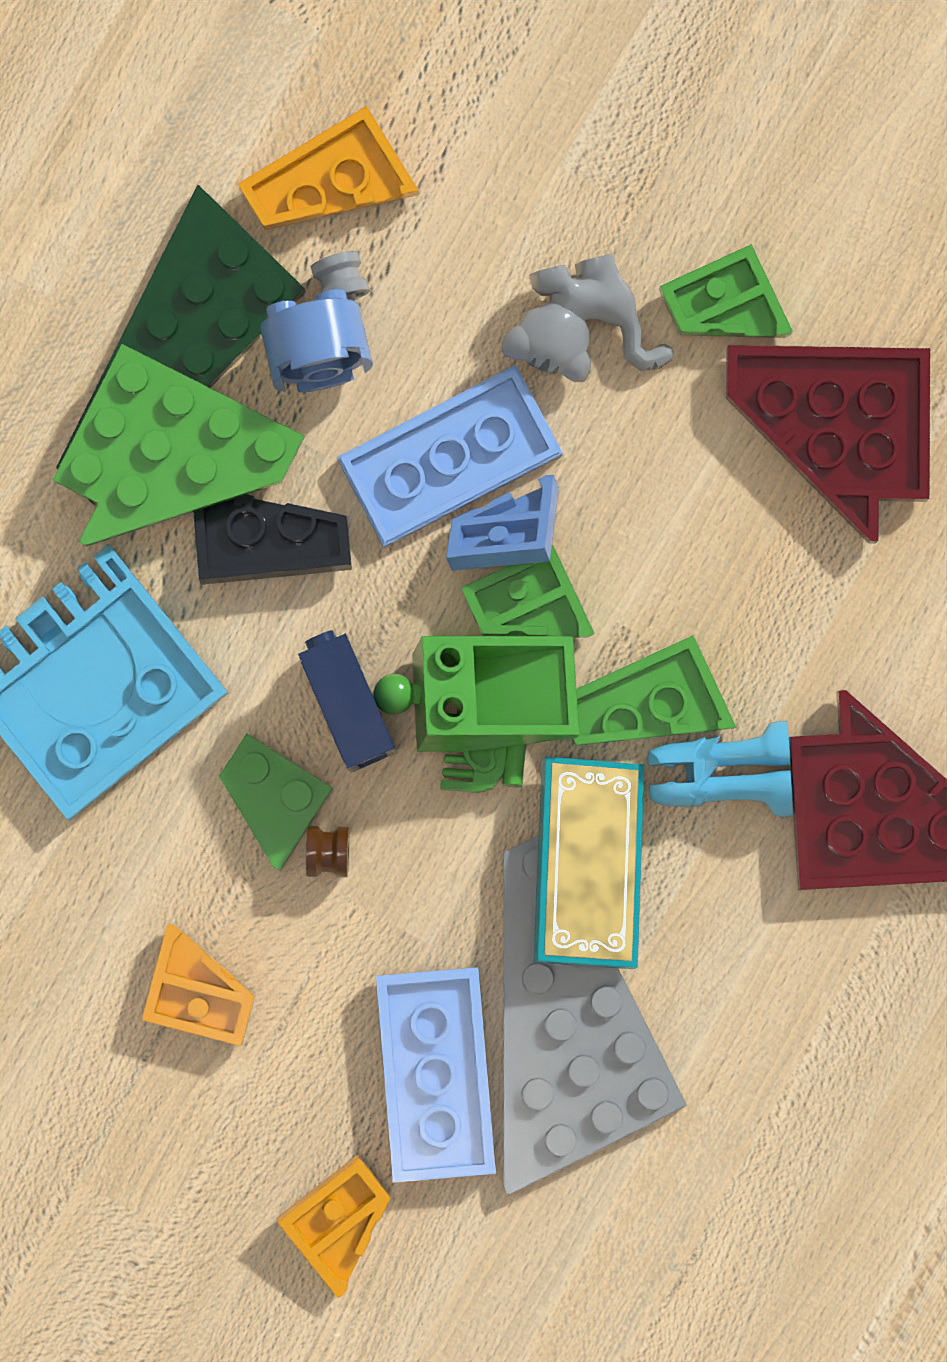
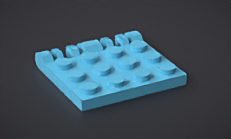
M107 544L93 557L116 585L111 591H109L87 562L77 568L80 572V578L100 598L86 611L77 601V596L69 586H65L60 582L52 588L75 619L67 625L44 596L15 618L38 647L36 651L30 654L7 625L0 630L1 642L20 661L7 674L0 667V736L67 820H72L229 694L110 544Z

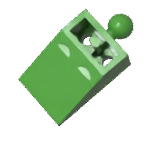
M422 636L412 654L414 684L403 675L388 674L383 676L374 688L376 705L387 714H401L408 710L412 704H415L417 752H466L570 739L579 736L573 636ZM444 664H454L455 667H447ZM448 703L457 706V717H450L445 714L444 710Z

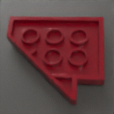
M727 346L726 399L867 543L876 544L879 541V501L927 502L930 499V348Z
M847 690L837 691L839 734L789 737L798 890L947 882V779Z

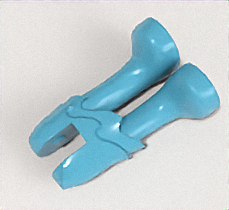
M788 721L769 723L761 736L747 740L718 743L720 736L710 739L703 737L690 742L662 745L648 751V766L676 767V765H686V783L667 782L665 784L649 786L650 799L655 803L665 806L701 807L705 802L752 800L765 803L775 816L793 817L790 770L712 777L718 767L790 766Z

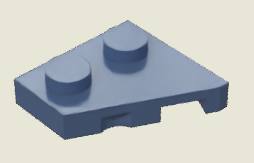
M554 474L539 478L541 488L514 500L509 492L492 500L483 508L473 509L453 518L446 555L451 570L549 562L559 490Z

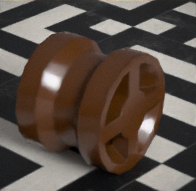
M308 826L306 876L317 877L322 872H333L337 877H348L349 827H338L334 832H323L318 826Z

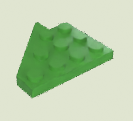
M121 344L53 481L98 504L79 540V543L91 546L282 483L305 436Z

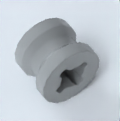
M358 251L337 253L325 257L310 266L313 277L321 282V293L333 289H342L346 291L347 299L354 301L370 292L367 280L360 277L358 271L361 264Z

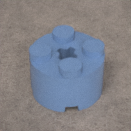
M333 289L322 292L316 296V301L298 305L294 301H281L266 308L268 318L262 322L260 330L273 386L276 390L286 392L284 383H296L298 392L328 389L354 380L352 370L363 365L364 373L372 368V357L359 304L348 300L345 290Z

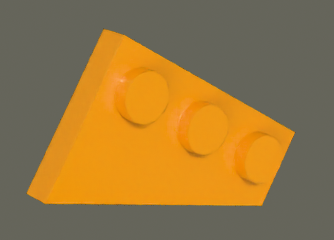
M367 106L237 183L264 230L419 195L417 186Z

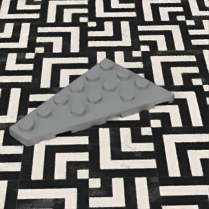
M538 835L503 853V1186L508 1195L687 1106L618 968L533 963Z

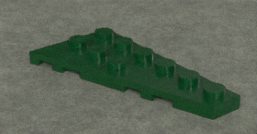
M197 185L56 466L57 469L71 445L121 344L211 388L262 337L260 326L268 318L266 308L281 301L297 302L306 293L305 288L199 185Z

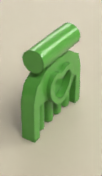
M447 713L450 717H457V714ZM526 744L463 752L464 756L445 755L443 758L445 763L469 765L473 770L444 768L442 770L444 777L473 779V782L441 780L440 789L481 793L493 790L502 777L503 786L522 787Z

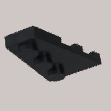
M248 494L193 512L198 575L201 585L352 570L346 515L290 503L286 505L255 499L254 496Z

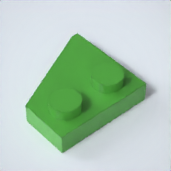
M752 244L665 283L659 288L660 294L680 335L785 338L793 332Z
M553 545L549 562L509 565L461 587V591L482 635L573 636V638H588L595 634Z

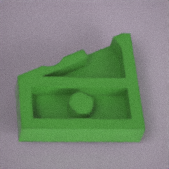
M247 733L219 775L270 863L279 871L282 870L308 829V826H310L333 790L326 783Z

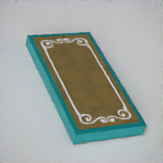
M549 756L542 759L533 963L618 969L638 968L645 765Z

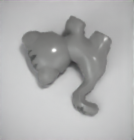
M612 254L583 260L575 264L576 277L573 278L570 277L566 265L531 273L529 276L532 289L541 296L551 295L550 301L544 305L527 310L519 326L512 328L502 341V353L506 357L515 360H525L532 367L550 374H562L573 382H585L590 373L591 360L587 352L590 344L589 329L585 323L587 320L595 319L620 326L623 335L624 359L640 371L662 368L672 361L674 352L666 344H660L649 351H645L641 347L642 328L636 314L635 297L627 283L620 276Z

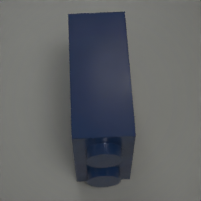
M330 630L305 641L308 650L298 653V656L341 758L349 772H355L397 754L346 633L336 637L334 631Z

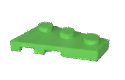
M694 635L577 688L579 736L572 738L575 746L735 729L737 727Z

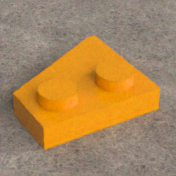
M167 924L142 1020L242 1046L255 995L179 927Z

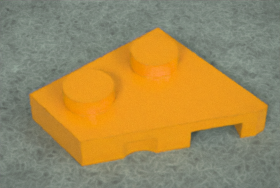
M357 1154L278 1216L277 1223L339 1299L348 1288V1280L359 1257L363 1256L371 1240L372 1230L376 1222L380 1221L390 1200V1195Z

